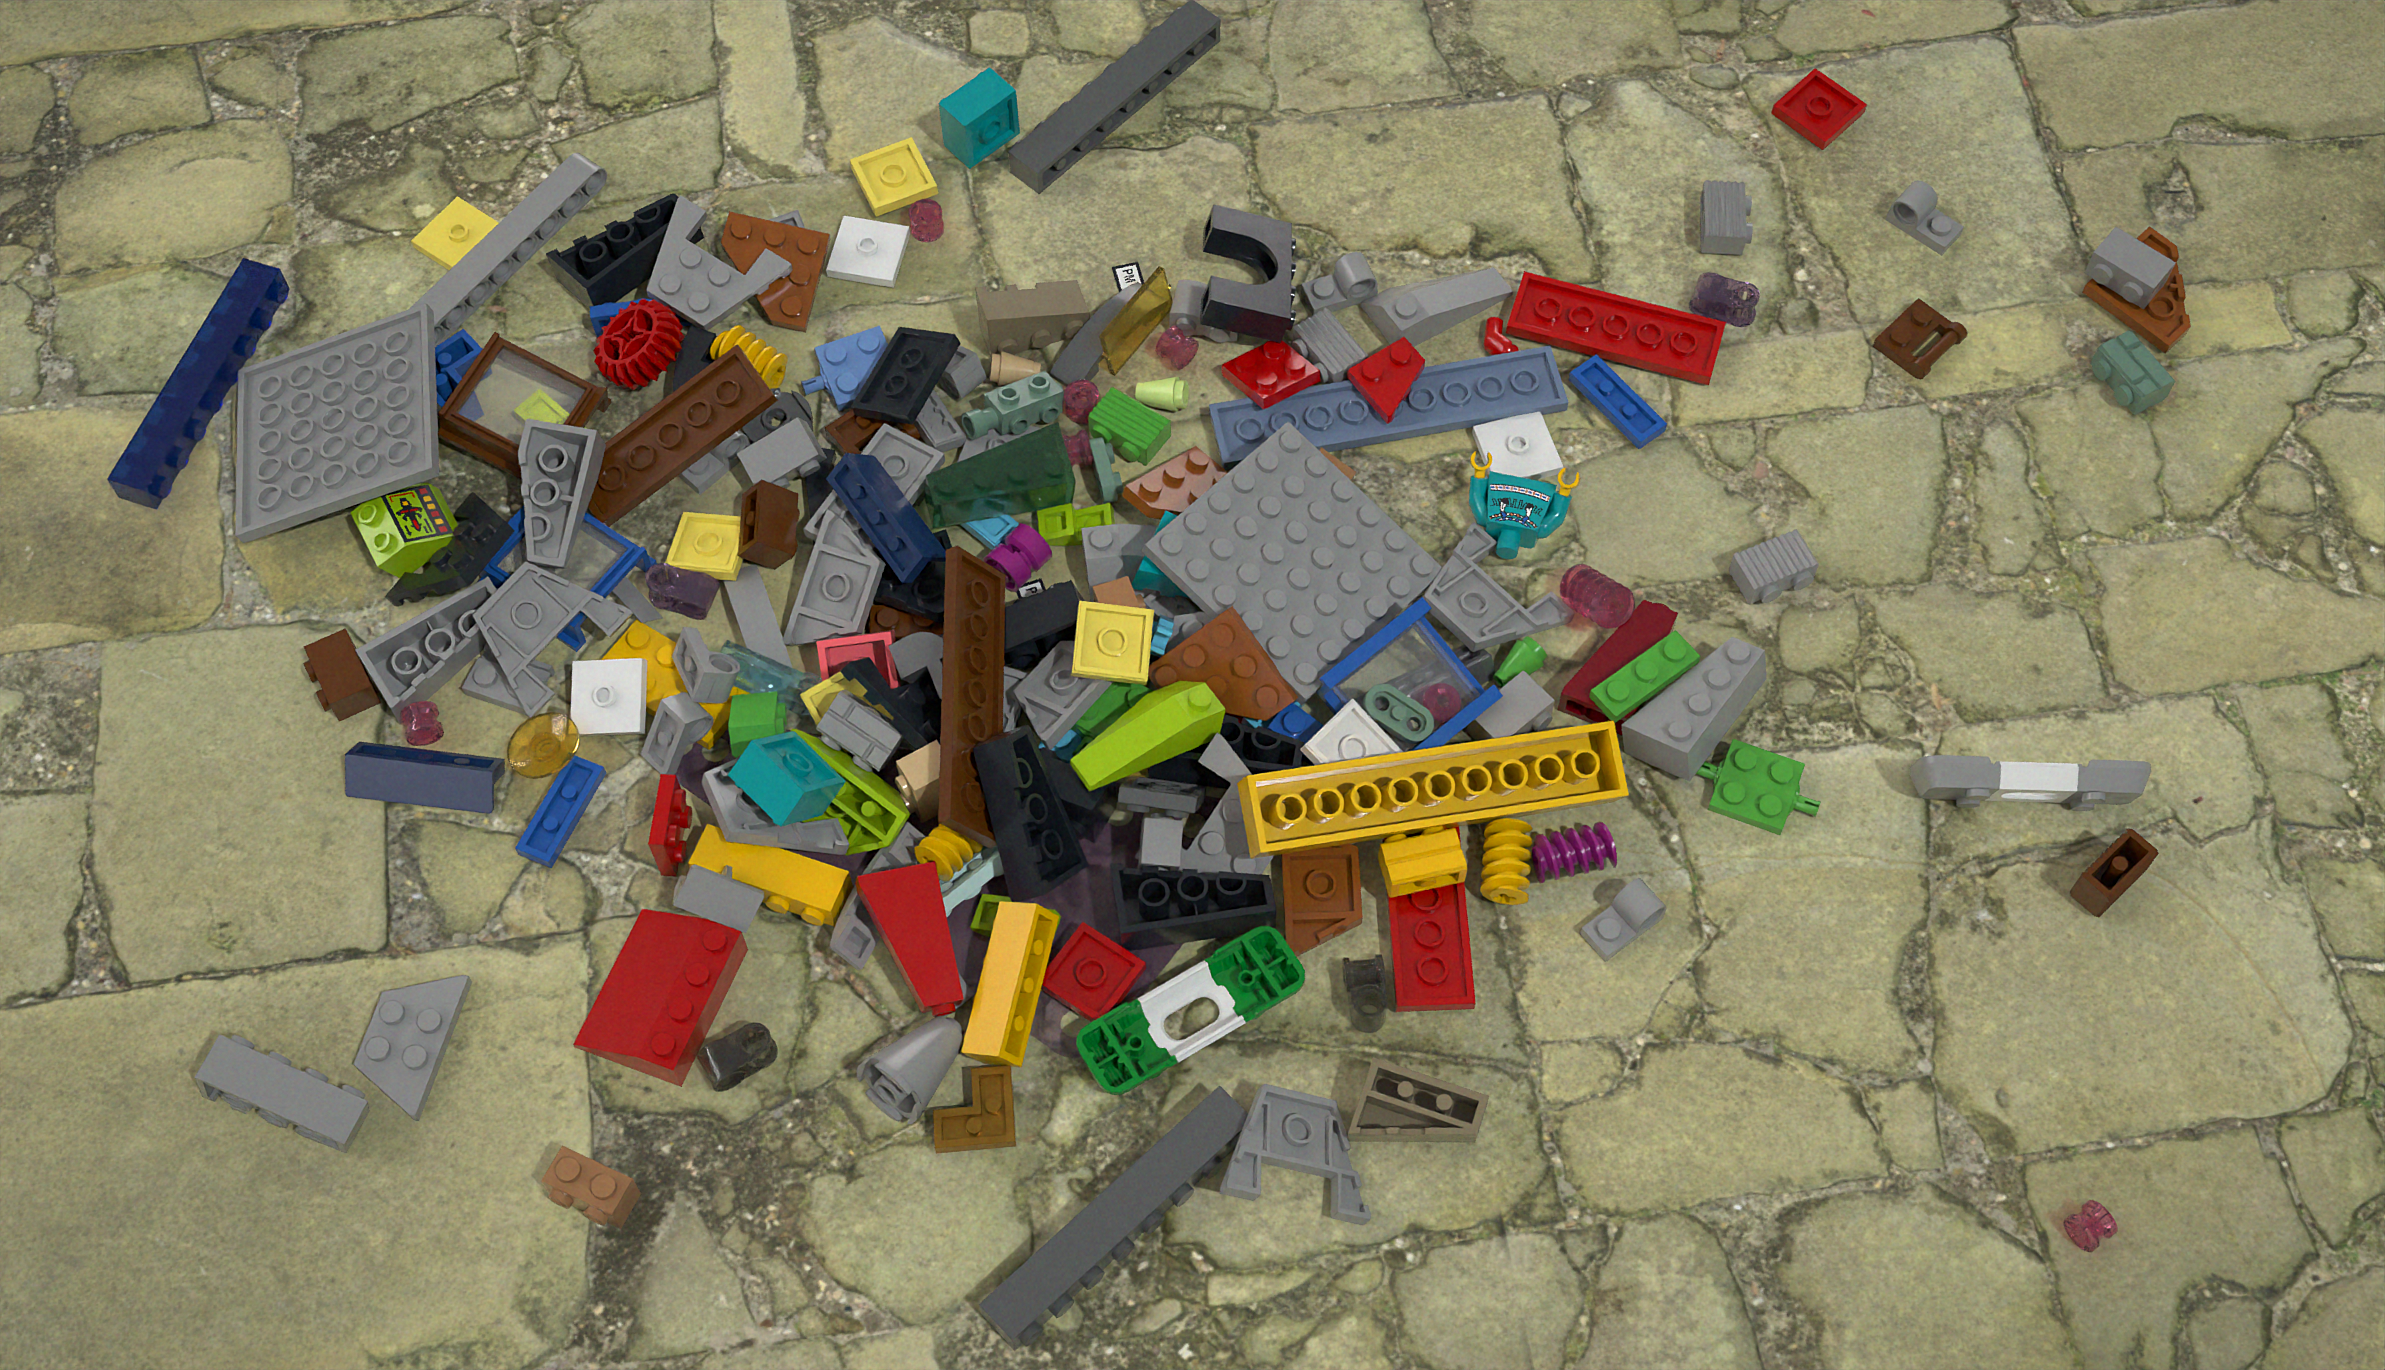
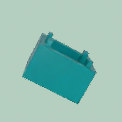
M990 67L980 72L975 78L938 103L944 146L969 169L1020 134L1016 90Z
M795 731L751 740L728 774L735 782L734 784L748 794L773 819L772 822L780 827L823 815L846 782Z

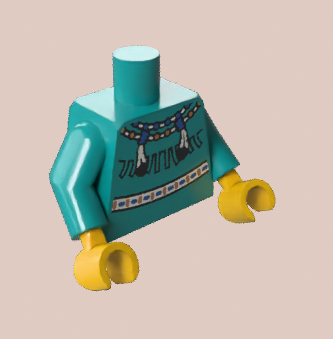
M1476 451L1472 453L1470 464L1475 469V473L1470 478L1469 506L1477 524L1485 527L1484 531L1498 542L1496 548L1498 556L1504 559H1514L1517 557L1519 547L1534 548L1539 538H1547L1563 524L1572 496L1569 495L1570 491L1580 484L1581 477L1579 472L1576 474L1574 483L1567 485L1563 482V476L1567 468L1561 469L1558 473V482L1561 487L1559 491H1556V484L1490 471L1487 477L1485 476V471L1492 464V455L1488 452L1487 464L1484 467L1476 465L1474 460Z

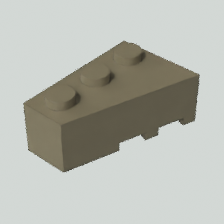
M1077 280L1036 283L1035 289L1018 290L1017 285L1013 284L1006 285L1005 291L987 292L986 287H975L979 325L990 357H992V353L1001 354V351L1016 355L1019 352L1030 349L1044 348L1051 343L1073 339L1090 319V312Z
M1373 1057L1348 1131V1141L1475 1143L1489 1096Z

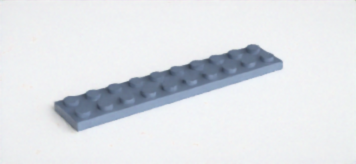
M1544 346L1424 367L1417 381H1414L1411 385V391L1405 401L1402 400L1395 411V417L1389 424L1382 419L1350 380L1308 387L1265 410L1250 398L1209 404V415L1222 468L1230 470L1287 422H1290L1318 450L1322 447L1327 452L1470 428L1517 415L1541 412L1544 415L1567 411L1569 402L1551 346Z

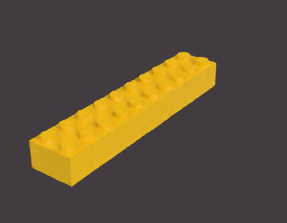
M1614 721L1247 775L1237 783L1251 859L1388 838L1397 834L1420 833L1426 829L1436 827L1446 829L1491 822L1503 818H1516L1606 804L1629 796Z

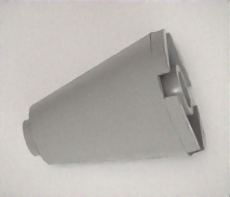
M937 1016L864 1059L857 1067V1078L859 1083L865 1078L870 1088L865 1092L868 1098L893 1120L899 1122L905 1117L909 1119L907 1124H913L923 1114L960 1052L964 1042L962 1027L950 1017Z

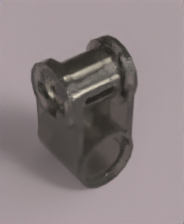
M1375 954L1372 959L1350 961L1348 957L1342 958V973L1345 992L1348 995L1351 1021L1357 1030L1361 1032H1376L1383 1027L1386 1021L1388 1002L1382 954ZM1364 1005H1372L1375 1006L1378 1009V1011L1374 1013H1366L1362 1011L1360 1007Z
M752 1022L722 1039L715 1040L704 1046L698 1052L697 1059L714 1091L723 1092L737 1086L744 1079L773 1064L778 1056V1047L765 1025ZM760 1042L761 1047L754 1050L752 1045Z

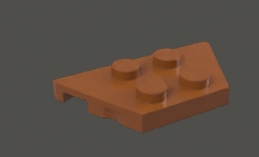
M1344 844L1281 854L1285 941L1296 957L1362 924L1360 867L1357 846Z

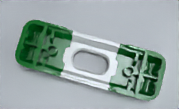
M1259 926L1217 949L1209 958L1133 1002H1126L1087 1024L1080 1030L1077 1036L1076 1046L1079 1055L1098 1085L1105 1092L1111 1095H1122L1149 1079L1157 1078L1166 1069L1248 1021L1259 1018L1265 1011L1296 994L1305 983V970L1288 943L1275 928ZM1201 997H1207L1216 1003L1219 1008V1017L1214 1023L1183 1040L1172 1039L1166 1033L1164 1021L1170 1014Z

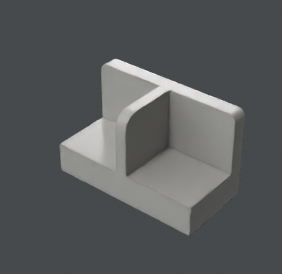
M694 864L690 867L686 877L680 876L674 889L673 906L746 933L764 899V891L732 879L731 866L726 865L722 873L719 874Z

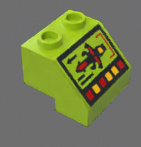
M428 482L414 484L365 501L350 512L377 567L398 578H401L405 572H415L428 562L436 551L446 547L455 537L453 531L458 526L440 489Z

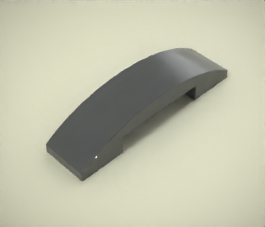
M1139 282L1117 293L1078 331L1050 371V376L1078 394L1099 372V363L1137 323L1144 325L1165 304V299Z

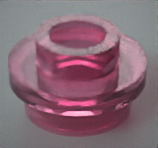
M1438 683L1431 686L1424 694L1423 706L1431 712L1433 719L1447 721L1458 713L1461 699L1454 687L1445 683ZM1437 696H1445L1449 702L1448 707H1441L1437 703Z

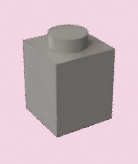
M1152 813L1151 818H1144L1141 824L1138 868L1143 869L1144 865L1157 866L1159 870L1178 871L1181 860L1183 821L1174 820V817L1167 816L1165 813Z

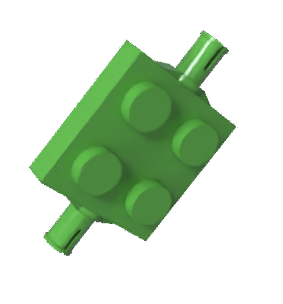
M1114 681L1071 728L1083 739L1075 751H1073V757L1145 695L1153 692V690L1141 684Z
M1732 739L1727 756L1719 766L1704 762L1696 773L1699 776L1714 780L1713 795L1707 810L1777 835H1781L1786 819L1793 812V809L1816 817L1821 801L1799 795V781L1805 767L1804 763L1736 739Z

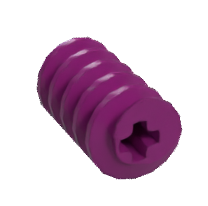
M1603 822L1595 823L1593 830L1588 825H1582L1578 833L1573 828L1565 829L1563 836L1558 831L1550 833L1549 839L1543 834L1536 835L1534 838L1532 859L1539 883L1545 882V871H1550L1553 879L1559 880L1560 868H1564L1568 876L1573 877L1575 865L1578 864L1584 874L1589 873V866L1592 861L1599 871L1604 870L1606 858L1609 859L1613 868H1616L1617 865L1616 846L1609 829Z

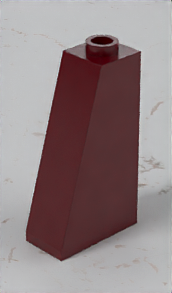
M1643 600L1564 686L1557 710L1591 724L1611 721L1590 699L1591 690L1671 634L1678 612L1671 610L1662 603H1652ZM1641 705L1614 723L1617 734L1623 736L1622 724L1636 714Z

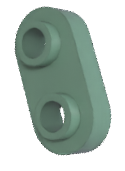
M1102 437L1088 440V449L1102 502L1105 504L1118 501V493H1123V485L1119 471L1113 473L1111 464L1115 463L1111 443H1104Z
M1385 683L1377 684L1370 688L1363 698V710L1379 726L1405 743H1421L1433 731L1434 719L1431 712L1392 685ZM1383 700L1387 705V710H1378L1375 706V701ZM1407 721H1415L1418 724V731L1413 732L1409 730Z

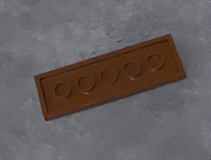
M738 344L605 443L606 448L598 480L588 505L597 520L610 527L778 401Z

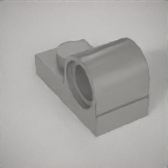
M1914 181L1891 205L1885 220L1942 256L1959 238L1964 226L1935 209L1938 197L1929 184L1923 181Z
M1352 252L1344 255L1336 262L1334 274L1302 283L1301 293L1313 315L1323 311L1324 308L1334 312L1360 304L1378 294V283L1364 254Z
M959 346L939 379L945 392L956 401L963 399L986 380V374L977 353Z
M738 430L679 474L678 477L701 495L740 462L737 453L751 445L747 436Z
M683 627L672 658L692 702H726L740 671V664L727 654L708 651L707 645L704 644L697 628Z
M686 692L662 699L641 755L660 774H676L686 746L699 741L710 731L714 722L713 717L698 702H692L689 694Z
M1637 878L1627 884L1615 896L1609 908L1583 926L1580 935L1606 962L1661 921L1665 915L1666 905L1641 878Z

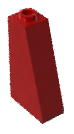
M935 861L857 876L855 883L857 893L922 1013L932 1011L933 1017L955 1013V1006H960L964 997Z

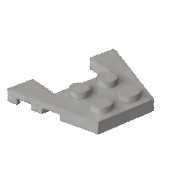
M680 195L646 291L648 297L662 303L665 307L668 306L674 313L693 325L709 330L741 308V304L755 294L760 295L769 289V284L781 276L782 278L788 276L793 270L792 264L766 248L746 275L738 272L689 241L707 219V213Z
M1475 522L1469 526L1466 535L1458 543L1446 565L1442 567L1423 598L1432 608L1429 612L1472 652L1570 623L1575 612L1552 591L1528 609H1525L1476 565L1495 551L1498 542Z
M525 561L473 614V617L507 676L526 714L533 718L555 695L552 690L527 668L580 612H583L610 638L634 613L625 606L612 602L603 596L579 587L568 580Z
M1217 732L1198 762L1230 782L1231 785L1189 849L1187 850L1181 846V860L1178 871L1182 872V869H1198V873L1218 874L1219 871L1262 874L1273 856L1250 858L1237 786L1240 780L1247 775H1252V773L1225 738ZM1139 851L1134 857L1139 860Z
M739 758L704 773L701 783L726 841L837 855L846 854L849 843L838 818L806 823L796 822L782 827L776 826L772 822L773 819L741 788H738L734 784L735 782L728 776Z
M1263 1084L1257 1090L1222 1181L1220 1194L1254 1201L1261 1195V1163L1329 1178L1331 1180V1218L1359 1225H1365L1371 1220L1369 1206L1363 1205L1359 1188L1362 1186L1359 1174L1357 1171H1353L1347 1153L1351 1147L1337 1101Z

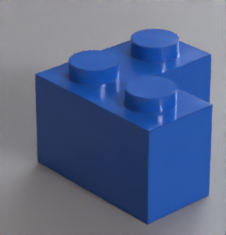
M464 328L435 347L438 416L441 408L482 351V348ZM491 367L479 383L493 374ZM473 391L458 414L475 422L483 417L484 413Z

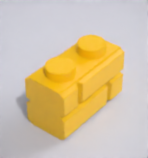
M1443 827L1424 830L1421 835L1409 838L1405 834H1397L1388 837L1379 846L1378 862L1390 898L1465 882L1467 863L1455 828L1446 830Z

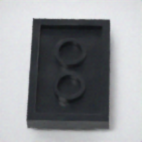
M898 327L851 405L855 415L913 425L961 344L957 336L951 333Z

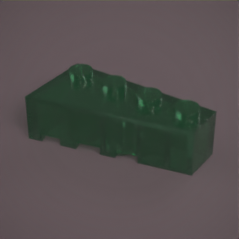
M1056 422L927 474L925 502L932 528L996 518L1002 515L1042 510L1069 503L1073 504L1076 480L1059 423Z

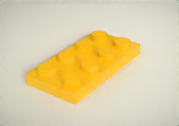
M637 619L601 659L643 658L647 660L646 712L654 717L662 699L683 692L688 693L672 658L677 643ZM736 679L726 702H698L713 717L714 722L710 731L697 743L710 750L728 729L732 695L754 693L753 688Z

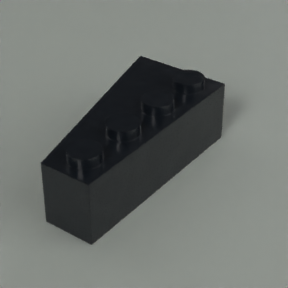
M672 193L634 211V217L627 221L617 222L615 220L605 225L606 231L589 239L584 235L573 240L574 246L560 253L557 248L546 253L557 281L588 308L589 306L619 301L651 277L679 197ZM701 227L689 240L693 244L698 243L704 238Z
M1072 580L1065 583H1055L1046 591L1031 597L1019 598L1012 605L1005 607V667L1013 666L1015 668H1024V670L1038 665L1040 658L1046 657L1060 641H1075L1079 601L1085 600Z
M1225 714L1220 734L1243 761L1252 775L1303 767V752L1300 750L1304 746L1303 741L1260 726L1255 729L1240 724L1238 718ZM1210 742L1148 767V778L1226 789L1231 785L1230 782L1198 762Z
M1029 725L995 735L974 747L973 752L1011 902H1021L1046 895L1088 867V861Z
M1045 747L1039 748L1078 840L1085 838L1095 843L1117 808L1116 781L1089 791L1071 765L1062 762L1055 751Z
M1110 863L1111 885L1121 947L1128 951L1241 935L1259 926H1270L1276 929V905L1270 875L1219 871L1218 874L1198 873V869H1182V872L1159 870L1157 866L1143 865V869L1127 868L1124 867V864Z

